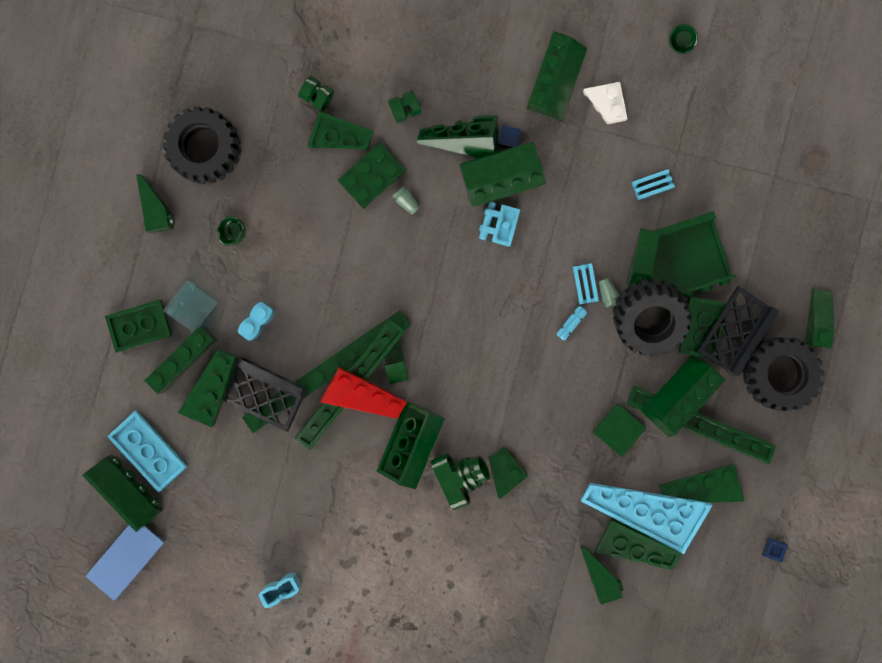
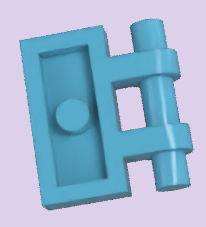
M489 202L484 210L483 225H480L479 239L486 241L487 235L492 234L493 243L510 247L520 209L502 205L499 212L495 211L496 203ZM492 217L498 218L496 228L490 227Z

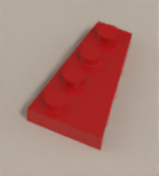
M340 367L321 398V403L398 419L407 403L406 400Z

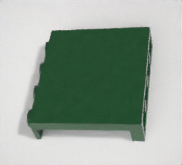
M714 211L655 230L660 232L651 280L652 278H658L660 282L662 280L669 281L670 285L674 284L678 287L685 298L695 295L694 291L701 289V292L713 289L712 285L719 283L720 286L731 283L730 279L736 277V275L731 274L714 223V219H716Z

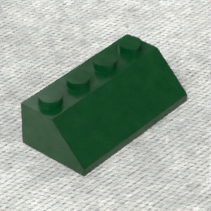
M553 31L526 109L559 121L563 120L587 51L586 47L570 36Z
M533 141L459 164L468 199L472 207L546 185L543 168Z
M691 356L640 411L668 438L675 436L726 379L712 366Z
M407 402L399 415L377 472L400 486L416 489L445 418Z
M109 455L103 458L82 475L135 532L146 527L164 510L161 507V502L151 497L147 487L139 484L135 480V475L130 470H126L122 466V461L116 456Z

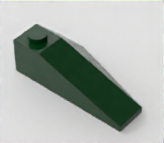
M498 115L473 117V121L462 123V120L455 121L456 124L448 127L442 124L420 129L417 138L418 144L473 157L487 156L497 152Z

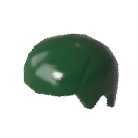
M680 24L674 27L668 36V44L671 50L678 54L691 52L698 42V33L694 27L688 24Z
M234 216L221 220L216 229L219 236L218 241L226 246L241 243L246 235L243 221Z

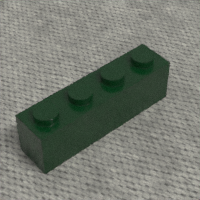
M199 326L144 381L157 394L165 393L218 339L205 326Z

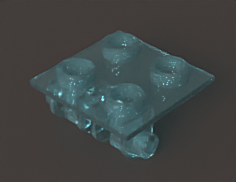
M186 281L163 312L194 332L218 302L196 288L197 286L192 282Z

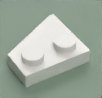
M620 82L583 90V94L590 99L594 108L601 113L602 118L607 124L627 120Z

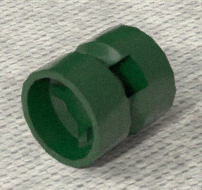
M309 76L303 83L298 97L307 103L312 102V106L322 112L332 100L334 90L327 85L321 86L319 80Z
M413 90L404 93L402 98L396 96L388 100L397 124L407 120V116L415 117L422 114Z

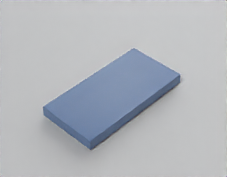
M128 525L85 577L115 601L166 541L148 526L135 532Z

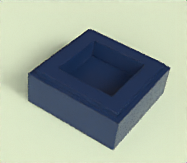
M502 126L498 146L509 148L518 146L521 129Z
M768 537L762 556L782 563L788 544Z

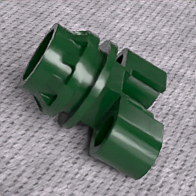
M448 453L431 460L432 469L450 507L454 511L471 503L467 490L472 492L490 479L488 467L480 456L458 460L457 468Z

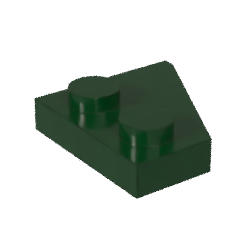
M504 446L489 457L497 496L500 500L526 479L528 475Z

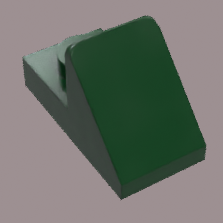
M396 343L384 357L385 369L390 384L408 380L401 343Z

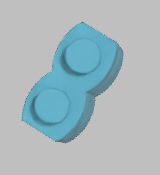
M259 302L251 310L250 317L240 324L238 333L248 341L257 339L262 334L264 326L273 320L276 310L265 302Z
M289 573L283 576L280 581L267 584L258 596L264 608L273 607L281 599L294 596L301 588L302 583L297 573Z

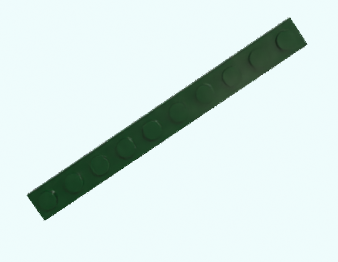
M400 310L389 317L404 329L411 326ZM389 318L296 380V383L309 389L303 399L331 381L339 367L344 370L350 368ZM279 393L271 397V399L280 397ZM291 395L285 397L288 408L294 406L297 400L296 397ZM281 399L273 402L276 413L284 410ZM269 404L261 407L263 415L269 416L272 414ZM250 413L242 417L252 433L268 423Z

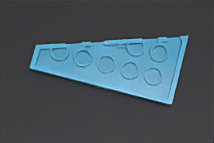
M589 483L581 497L583 503L683 554L712 507V504L708 502Z

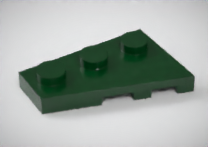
M319 111L307 148L368 150L374 131Z

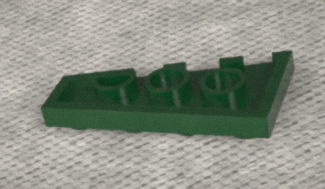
M221 349L217 350L178 413L211 428L214 427L237 356Z
M734 464L659 484L661 494L708 503L745 502Z
M612 518L594 550L595 554H605L617 559H628L636 563H647L650 566L669 570L674 569L682 554Z

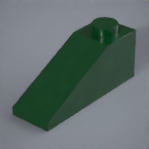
M137 174L145 231L157 233L173 230V225L175 224L173 213H171L147 178Z
M640 228L626 280L628 289L631 288L630 285L634 282L639 284L643 279L651 281L660 236L659 231Z
M812 289L805 342L810 347L832 349L834 336L833 294L831 291Z
M581 545L580 549L600 605L623 598L621 591H624L620 579L617 580L584 545Z

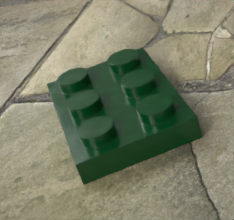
M379 142L341 176L338 182L365 209L403 175L406 170Z
M688 297L687 304L691 311L692 323L689 324L691 328L689 333L685 334V340L682 343L680 342L678 353L706 358L697 352V349L726 303ZM724 326L716 329L717 338L722 337ZM721 340L718 341L719 350L721 346ZM714 342L708 343L704 351L709 354L716 353Z
M160 299L105 316L115 353L172 336L165 309Z

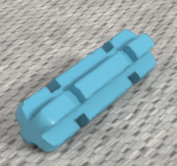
M580 306L576 308L575 314H572L563 324V329L560 328L557 332L559 338L562 340L568 338V333H572L581 322L580 319H583L587 314L584 308Z

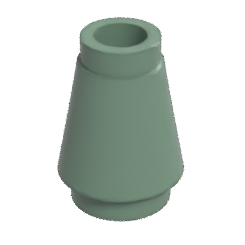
M404 186L392 196L395 199L394 202L411 215L420 208L409 189H406Z
M609 278L600 281L603 305L605 304L606 308L616 306L615 301L620 296Z

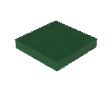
M616 403L592 433L620 457H623L647 428Z

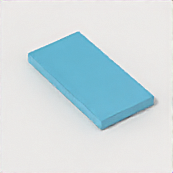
M137 410L107 436L158 492H161L188 467L182 458Z

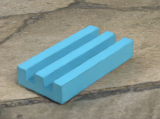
M669 169L633 181L632 186L637 200L674 188ZM663 175H665L666 177L665 179L650 183L648 185L639 188L637 187L638 184L661 177ZM666 182L668 183V186L656 189L654 191L640 195L639 193L640 191L649 189L651 187Z
M592 263L572 267L579 305L599 301ZM587 268L589 271L593 298H590V292L585 270ZM578 270H581L586 300H583Z

